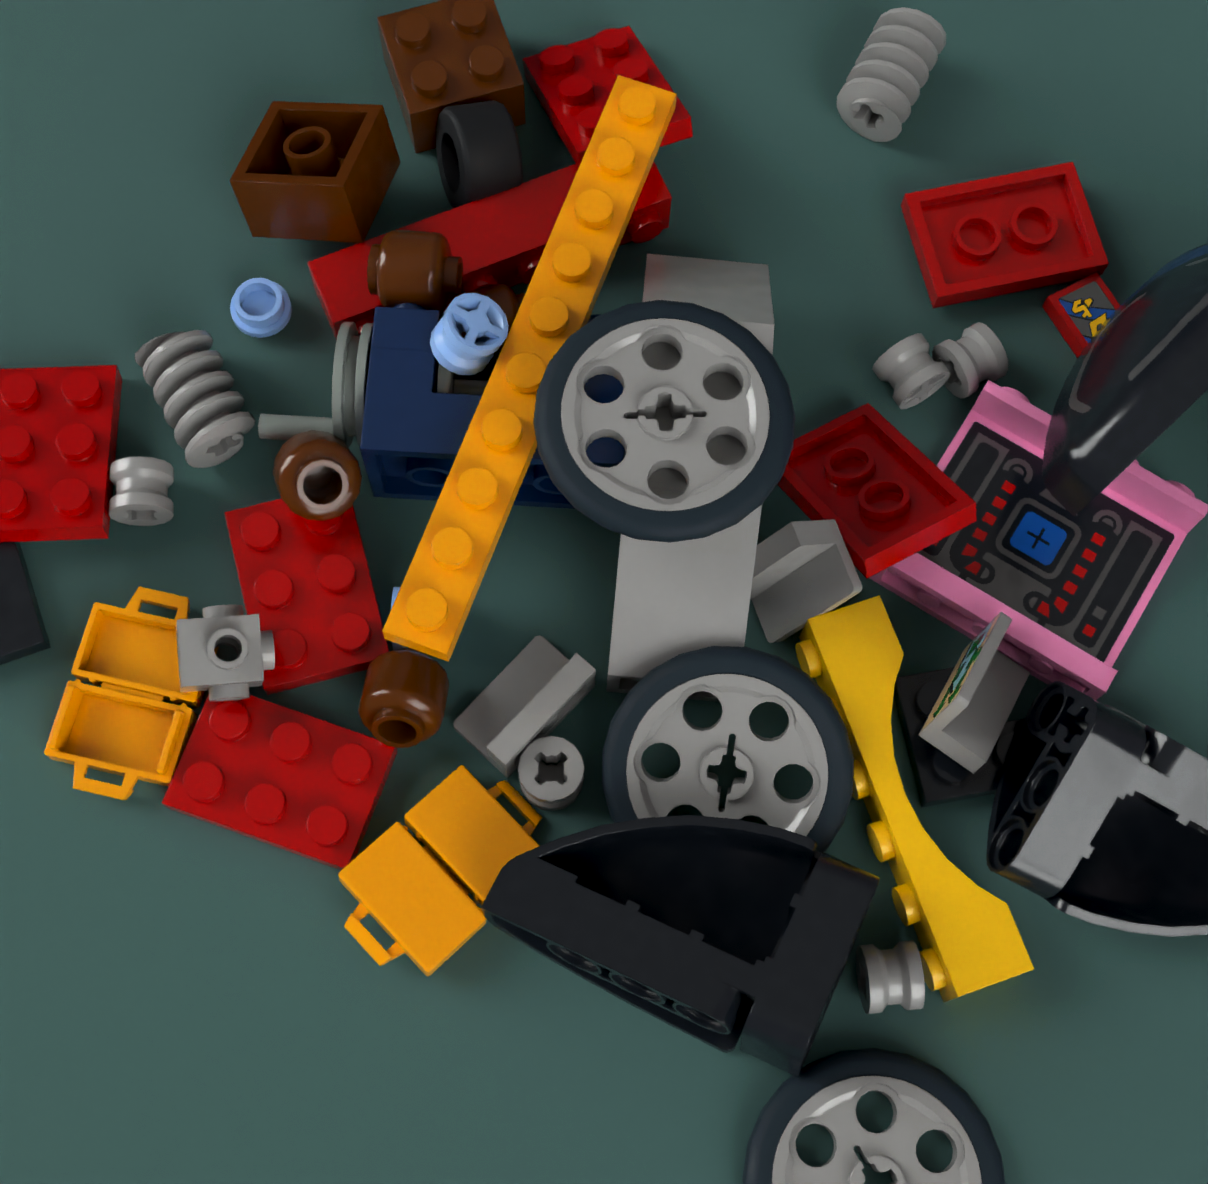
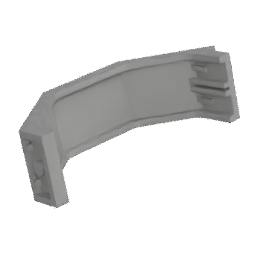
M647 253L642 302L654 300L688 302L723 313L749 330L773 355L775 324L768 264ZM664 342L652 343L642 353L645 362L658 370L671 369L681 360L678 350L669 343ZM727 372L710 374L703 382L706 392L718 400L733 399L742 390L739 380ZM657 408L656 416L653 419L658 421L659 430H672L675 418L671 417L670 408ZM727 434L712 438L706 445L710 457L717 463L724 465L735 464L746 455L742 442L736 437ZM671 468L658 469L647 480L651 491L660 498L665 499L679 497L688 487L685 477L677 470ZM762 505L736 525L705 538L668 543L638 540L621 534L607 692L628 693L652 669L682 653L711 646L744 647ZM705 691L695 692L687 698L720 702L716 696Z

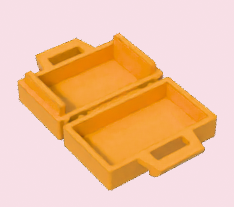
M139 586L126 608L99 602L93 604L71 669V673L77 679L75 681L70 680L66 684L44 750V754L50 759L74 765L73 789L127 800L134 790L132 789L138 780L169 787L197 718L196 713L187 705L200 707L205 692L180 693L176 621L178 619H188L190 613L188 597ZM142 603L177 610L175 619H169L139 611ZM218 647L214 649L215 654L217 653ZM82 681L92 683L93 685L84 684ZM163 700L172 701L174 704L167 703V702H162V701H163ZM88 768L124 776L122 785L119 786L85 778Z
M460 765L404 815V822L407 826H403L400 822H395L338 873L339 881L359 902L354 912L348 917L344 928L379 966L406 953L426 976H430L486 924L487 919L484 917L482 909L476 904L479 903L482 906L500 870L516 856L540 846L531 835L542 820L541 815L507 780L500 781L487 790L465 766ZM501 794L528 821L525 825L521 826L496 800ZM408 828L415 834V838L408 832ZM419 841H421L425 846L422 847ZM469 893L474 897V900L468 896ZM368 914L395 941L389 949L385 950L361 924L360 921Z

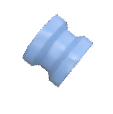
M463 293L455 297L445 310L444 316L431 332L430 346L434 357L444 368L459 375H475L484 370L494 356V352L499 349L507 338L509 325L506 314L496 302L487 296L478 293ZM462 332H466L465 338L461 336Z

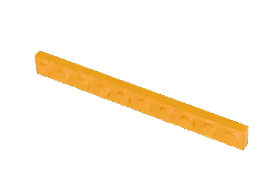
M621 75L617 76L382 632L386 640L449 662L537 448L533 423L537 389L549 361L569 336L588 323L674 113L677 93Z

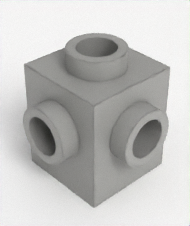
M242 605L209 606L202 609L203 618L178 619L176 621L180 693L208 690L209 701L250 698L249 687L261 686L264 682V670L275 669L272 630L260 631L259 614L243 615ZM221 645L230 646L235 650L237 659L230 662L222 661L216 656L214 649Z

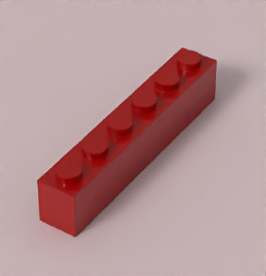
M654 161L619 246L631 241L634 243L649 241L659 235L663 229L669 227L672 196ZM576 164L524 182L509 190L472 201L396 230L437 232L446 237L452 256L461 257L463 261V281L459 295L497 284H505L509 287L522 282L530 284L578 171V167ZM387 233L307 262L316 294L336 340L343 322H355L358 335H361L363 325L374 322L375 307H383L378 295H371L369 292L367 266L372 245L381 244ZM449 294L448 302L440 312V316L445 312L452 300L459 295Z

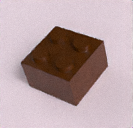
M440 0L377 17L384 61L415 153L436 148L438 116L448 106L495 100L504 104L515 126L526 124L524 82L494 0Z
M272 101L229 181L253 237L363 243L401 161L383 105Z

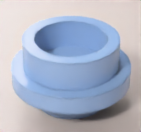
M252 278L243 282L235 291L230 303V313L236 327L241 332L251 337L264 338L277 334L287 325L291 317L292 305L286 290L281 285L266 278Z

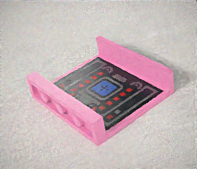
M988 380L970 413L937 464L941 471L976 502L977 521L869 577V579L972 640L1000 612H1003L1012 621L997 649L999 652L1047 685L1054 681H1061L1097 700L1107 692L1118 672L1112 668L1186 535L1206 516L1208 504L1197 499L1187 486L1177 481L1160 478L1141 467L1135 459L1078 514L1073 516L1051 495L1042 479L1045 442L1052 415L1032 405L1029 399L1020 391L1011 387H1001Z

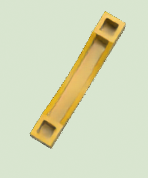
M880 595L807 619L799 636L801 642L795 645L797 658L802 671L807 673L812 679L815 678L818 686L831 698L846 725L854 757L852 796L855 800L863 798L872 823L867 825L870 845L881 863L888 861L897 886L891 889L896 911L905 926L913 924L923 949L919 953L926 985L931 991L939 990L943 1002H947L1034 970L1008 904L975 884L946 858L922 827L905 794L894 757L891 726L894 687L904 652Z

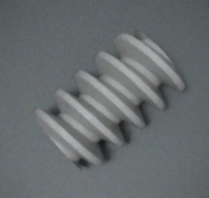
M906 7L890 9L881 14L864 45V49L859 54L855 66L846 78V83L837 95V109L842 120L850 129L874 142H888L897 138L902 131V123L907 120L911 113V106L914 105L920 96V88L927 82L929 71L937 63L938 54L946 45V32L942 25L932 16L920 10Z
M206 330L166 333L143 344L135 353V361L143 368V377L146 383L153 388L156 403L163 408L165 421L174 429L175 440L185 450V460L193 468L217 466L233 457L243 447L244 435L255 424V419L251 413L238 412L244 406V398L238 391H229L233 386L234 378L228 371L219 370L223 366V357L216 350H209L212 347L213 338Z

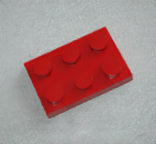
M630 26L619 29H605L593 37L567 45H553L544 49L541 53L522 58L525 77L578 168L618 75L675 93ZM677 96L676 107L660 147L693 137L691 116Z
M1074 162L906 193L901 203L903 216L932 308L1084 279L1096 272L1102 275L1109 264Z
M117 365L0 369V543L109 539L110 516L108 515V509L113 493V484L109 480V470L111 463L116 459L122 376Z
M869 403L794 439L793 449L785 471L777 484L811 521L835 519L854 566L866 578L977 521L976 502Z
M281 498L224 512L247 615L259 614L260 631L272 630L275 669L264 670V682L262 683L267 695L367 670L369 664L377 656L389 652L387 640L382 632L384 626L354 505L339 517L324 521L310 520L292 512Z
M208 694L162 800V804L171 810L342 870L358 854L398 750L396 747L388 746L370 736L250 695V698L241 700L209 701Z

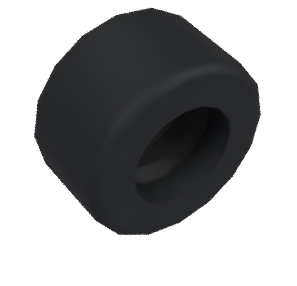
M492 100L448 106L441 111L436 125L437 160L442 185L452 208L495 195L523 183L522 154L518 134L512 117L504 104Z

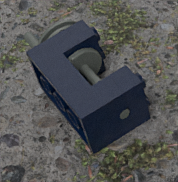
M401 303L393 308L375 307L374 322L363 325L361 335H358L355 322L345 321L340 326L333 362L332 418L261 413L258 424L259 438L289 440L296 434L316 430L335 435L342 439L349 448L354 436H356L374 497L437 501L488 381L459 379V374L444 368L434 357L430 346L431 332L441 319L439 310H426L422 306L413 303ZM601 314L590 315L588 323ZM601 374L590 378L585 384L584 390L592 400L600 403H610L618 399L622 394L623 386L615 377ZM602 437L589 444L586 454L593 464L610 468L618 465L624 459L625 449L619 441L609 437ZM537 447L513 505L575 509L552 483Z

